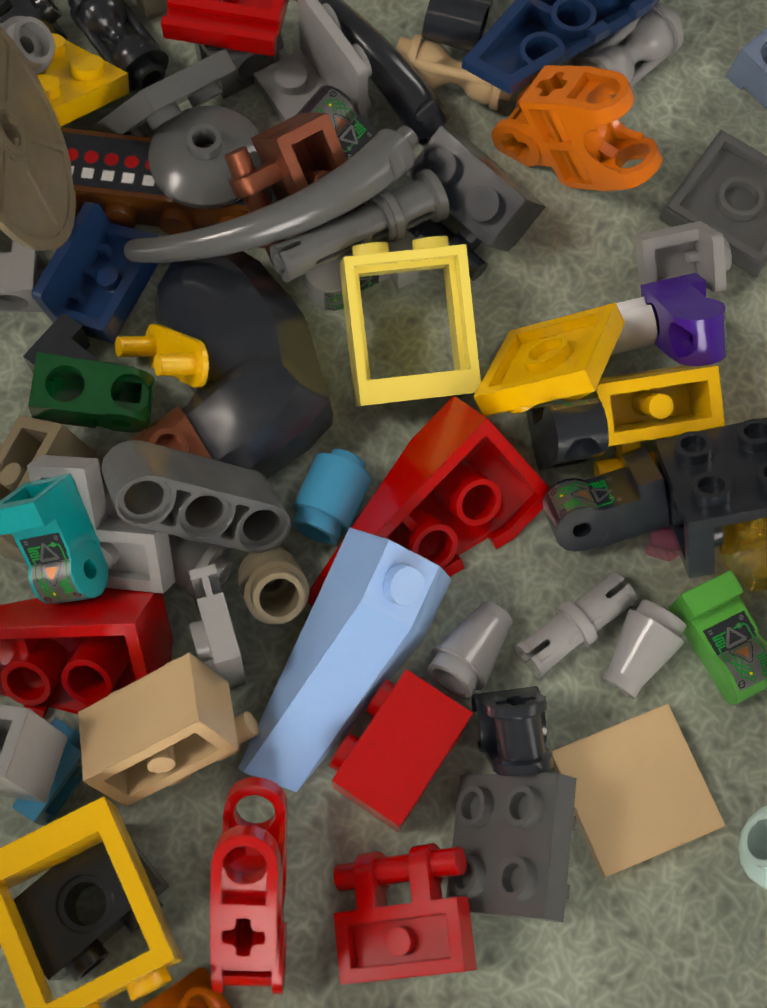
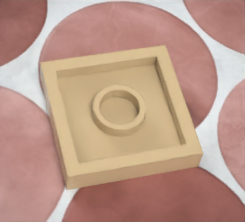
M669 704L551 751L555 772L577 778L574 815L602 879L726 826Z

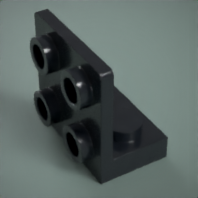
M767 417L654 439L655 463L664 479L671 524L670 530L689 579L715 574L714 547L723 546L724 535L722 526L767 517Z

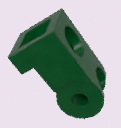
M37 352L28 407L31 417L40 420L89 428L100 426L119 432H141L149 428L155 379L148 372L130 366Z

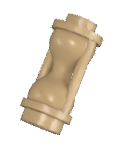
M416 33L413 39L402 36L399 38L396 50L416 70L432 91L445 84L454 83L462 87L471 100L483 105L489 104V109L496 111L498 110L500 100L511 102L513 93L508 94L462 68V61L452 58L446 48L440 43L424 40L422 35Z

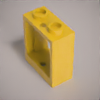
M103 796L0 848V945L26 1008H102L100 1003L127 990L131 1001H134L172 981L167 968L184 960L116 804ZM103 842L150 950L54 1000L9 889Z

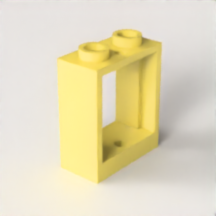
M433 236L412 240L413 250L389 252L387 242L365 243L352 246L353 256L342 258L339 263L355 407L476 393L481 383L466 244L449 246L448 236ZM443 268L454 371L371 380L359 277Z

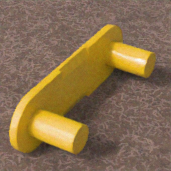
M150 324L145 336H117L115 340V351L118 357H148L150 366L154 369L157 376H173L194 388L203 387L207 381L209 371L207 350L204 343L196 338L160 324Z

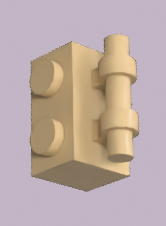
M189 652L78 712L83 782L128 807L167 786H174L190 778L192 773L215 761H223L238 753L241 749V743L259 734V727L253 715L248 711L234 717L228 681Z

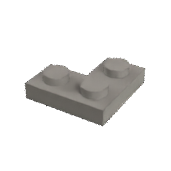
M40 455L27 464L30 482L71 474L101 542L100 548L108 564L106 588L164 594L176 582L167 533L136 527L124 522L122 519L109 518L98 458Z

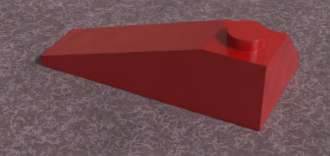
M453 396L410 440L351 528L389 539L439 565L451 577L465 569L459 555L488 538L493 547L498 549L513 540L543 509V498L550 488L487 417ZM341 544L309 589L308 604L312 607Z
M105 588L103 593L95 598L66 603L45 604L38 598L0 605V695L11 697L16 702L24 704L23 708L31 709L43 719H45L48 707L78 714L79 711L102 700L112 692L120 690L163 667L171 661L173 637L163 594Z

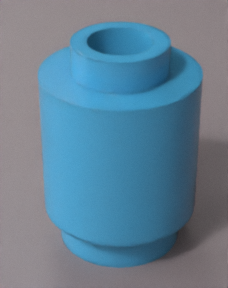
M336 448L331 453H318L293 503L292 510L296 514L291 525L304 536L328 545L337 544L340 535L347 534L349 527L351 528L372 482L370 474L364 469L365 462L357 455L343 449Z

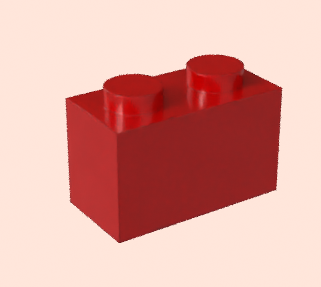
M407 669L396 684L388 679L382 683L366 709V712L374 718L360 739L352 733L345 738L329 764V767L337 772L332 779L333 789L396 832H399L473 715V712Z

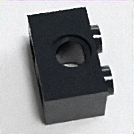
M132 840L159 904L163 908L164 905L158 896L170 886ZM103 842L52 867L14 899L42 971L48 981L62 980L68 974L71 975L75 982L82 979L109 955L108 950L103 944L124 926H126L130 933L140 929ZM98 885L105 893L106 909L98 921L91 925H84L76 915L75 906L77 898L86 888Z

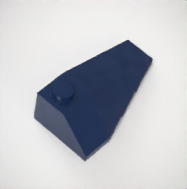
M515 0L462 59V68L500 90L511 94L533 81L544 65L562 64L650 12L659 0Z

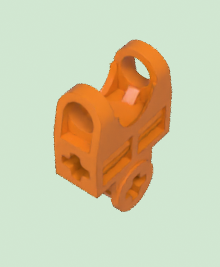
M544 65L531 85L525 86L516 98L517 107L508 119L500 120L491 133L493 143L498 151L527 167L535 165L552 167L559 182L569 188L597 191L631 189L649 180L658 171L663 160L660 150L653 139L645 137L642 132L627 128L618 120L630 110L635 100L634 92L626 76L620 72L591 66ZM644 159L636 166L622 168L628 160Z

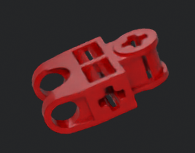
M249 777L236 782L229 789L224 805L222 835L218 838L214 848L210 877V965L213 993H224L226 986L272 987V994L283 995L287 951V922H284L287 883V797L278 784L266 778ZM258 795L271 802L275 809V814L265 822L251 823L244 820L238 814L236 804L246 796Z

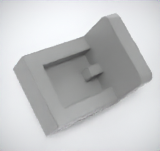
M702 221L635 235L637 273L640 289L642 284L698 273L706 280V288L713 293L726 290V271L731 268L732 254L729 243L721 232Z

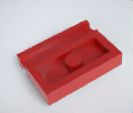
M167 0L168 9L166 16H162L161 19L163 38L275 57L276 42L281 34L289 0Z

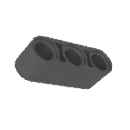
M139 440L121 442L111 448L103 458L101 470L117 515L130 525L253 553H263L274 549L289 534L291 528L290 516L269 479L258 471Z

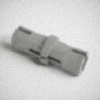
M612 571L606 576V579L576 602L565 601L556 608L557 616L526 640L520 641L514 646L516 653L524 663L528 660L532 662L533 665L529 669L535 677L539 679L543 677L546 671L580 645L585 649L597 641V632L628 608H632L638 603L636 593L630 584H627L623 589L619 588L618 585L624 582V578L620 574Z

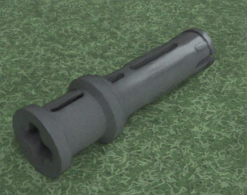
M424 169L415 174L414 181L392 191L382 190L370 198L366 205L359 207V209L345 215L343 214L298 236L271 245L270 255L277 273L279 275L282 274V280L288 283L306 274L308 271L352 253V246L374 243L381 239L387 242L399 241L405 237L406 230L428 220L438 223L448 217L449 201L441 181L431 170Z

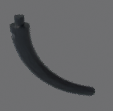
M318 0L321 5L328 3L332 7L339 20L341 32L350 44H358L364 50L372 69V75L369 78L391 105L404 126L411 128L416 133L418 141L426 138L429 142L440 126L445 127L444 124L451 116L440 99L393 45L343 0Z

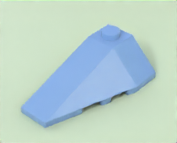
M349 527L258 724L259 734L251 739L238 769L254 777L269 779L280 787L297 792L365 711L382 683L394 676L426 637L452 580L439 565L389 539Z

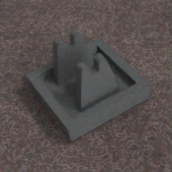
M539 773L528 776H503L498 774L461 775L452 847L460 846L464 850L467 867L465 874L448 877L446 898L468 896L470 914L564 923L565 901L569 899L570 890L567 879L571 836L576 824V816H573L577 778L560 773Z

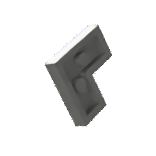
M223 49L140 90L88 130L148 137L154 133V129L182 114L178 104L189 100L192 107H197L221 94L223 91L218 82L237 69L226 49Z

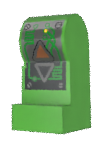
M729 570L682 593L668 608L671 613L687 625L683 633L726 702L736 705L767 689V642L758 634V627L739 597L744 591L732 570Z

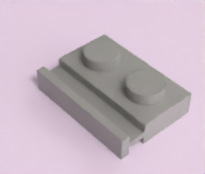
M211 564L190 570L189 574L202 618L201 621L189 624L198 659L228 681L229 689L245 685L246 679L242 658L224 593L221 591L216 565Z

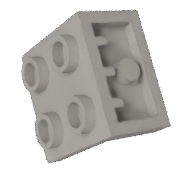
M297 0L301 50L254 73L255 85L281 122L295 116L318 89L324 85L334 86L344 92L355 103L359 113L368 120V112L371 111V102L368 96V78L372 75V69L367 55L358 44H350L341 32L337 15L328 3L321 5L318 0Z

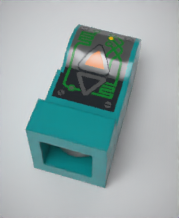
M70 473L23 483L0 501V535L12 533L28 565V579L32 591L39 600L45 604H59L95 598L103 593L108 581V564L100 548L101 542Z

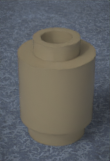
M275 547L263 553L250 552L241 562L237 575L238 585L248 610L256 619L267 624H283L293 620L304 610L309 598V585L297 561L288 551ZM277 579L273 584L266 585L268 582Z

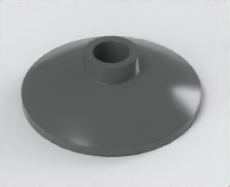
M219 106L192 107L181 111L182 114L158 128L151 140L148 152L151 175L158 188L167 197L181 205L197 209H214L228 206L242 199L235 197L229 184V179L233 176L224 158V155L228 152L246 146L254 166L257 167L262 164L251 140V137L259 134V131L250 120L234 110ZM203 144H213L208 148L198 147Z

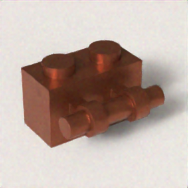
M299 113L251 137L262 163L257 167L254 166L246 146L234 149L224 155L233 176L229 179V184L237 199L243 198L249 213L271 205L265 188L271 185L279 201L316 182L347 161L328 113ZM362 203L361 205H359V206H357L356 208H354V209L348 211L347 213H350V212H352V211H354V210H356V209H359V207L365 205V203ZM283 239L258 248H265L268 257L273 265L270 255V246L285 241L287 239Z

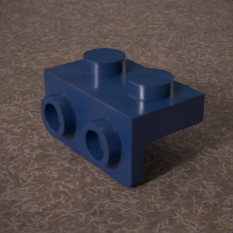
M86 201L74 220V226L68 240L63 246L57 248L48 265L40 274L32 290V298L53 323L64 312L83 327L86 336L113 344L159 264L129 261L124 256V246L132 239L159 237V235L111 223L99 204Z

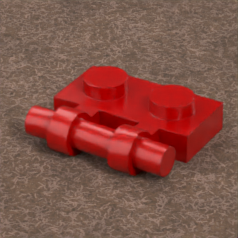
M435 843L415 845L411 847L409 854L386 857L380 851L362 853L356 857L355 862L342 863L335 866L333 878L336 888L341 892L355 890L357 910L333 913L340 985L477 970L468 896L444 899L442 896L441 884L444 877L463 875L466 872V856L460 846L440 849ZM410 882L412 903L388 906L386 891L389 886Z

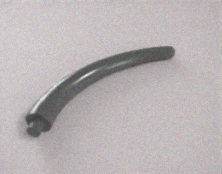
M401 126L397 131L381 129L361 150L342 165L316 182L282 200L246 215L208 227L166 236L129 240L123 249L124 256L134 263H167L198 260L250 250L313 229L356 208L405 174L414 166L415 155L413 148L418 144V137L407 126Z

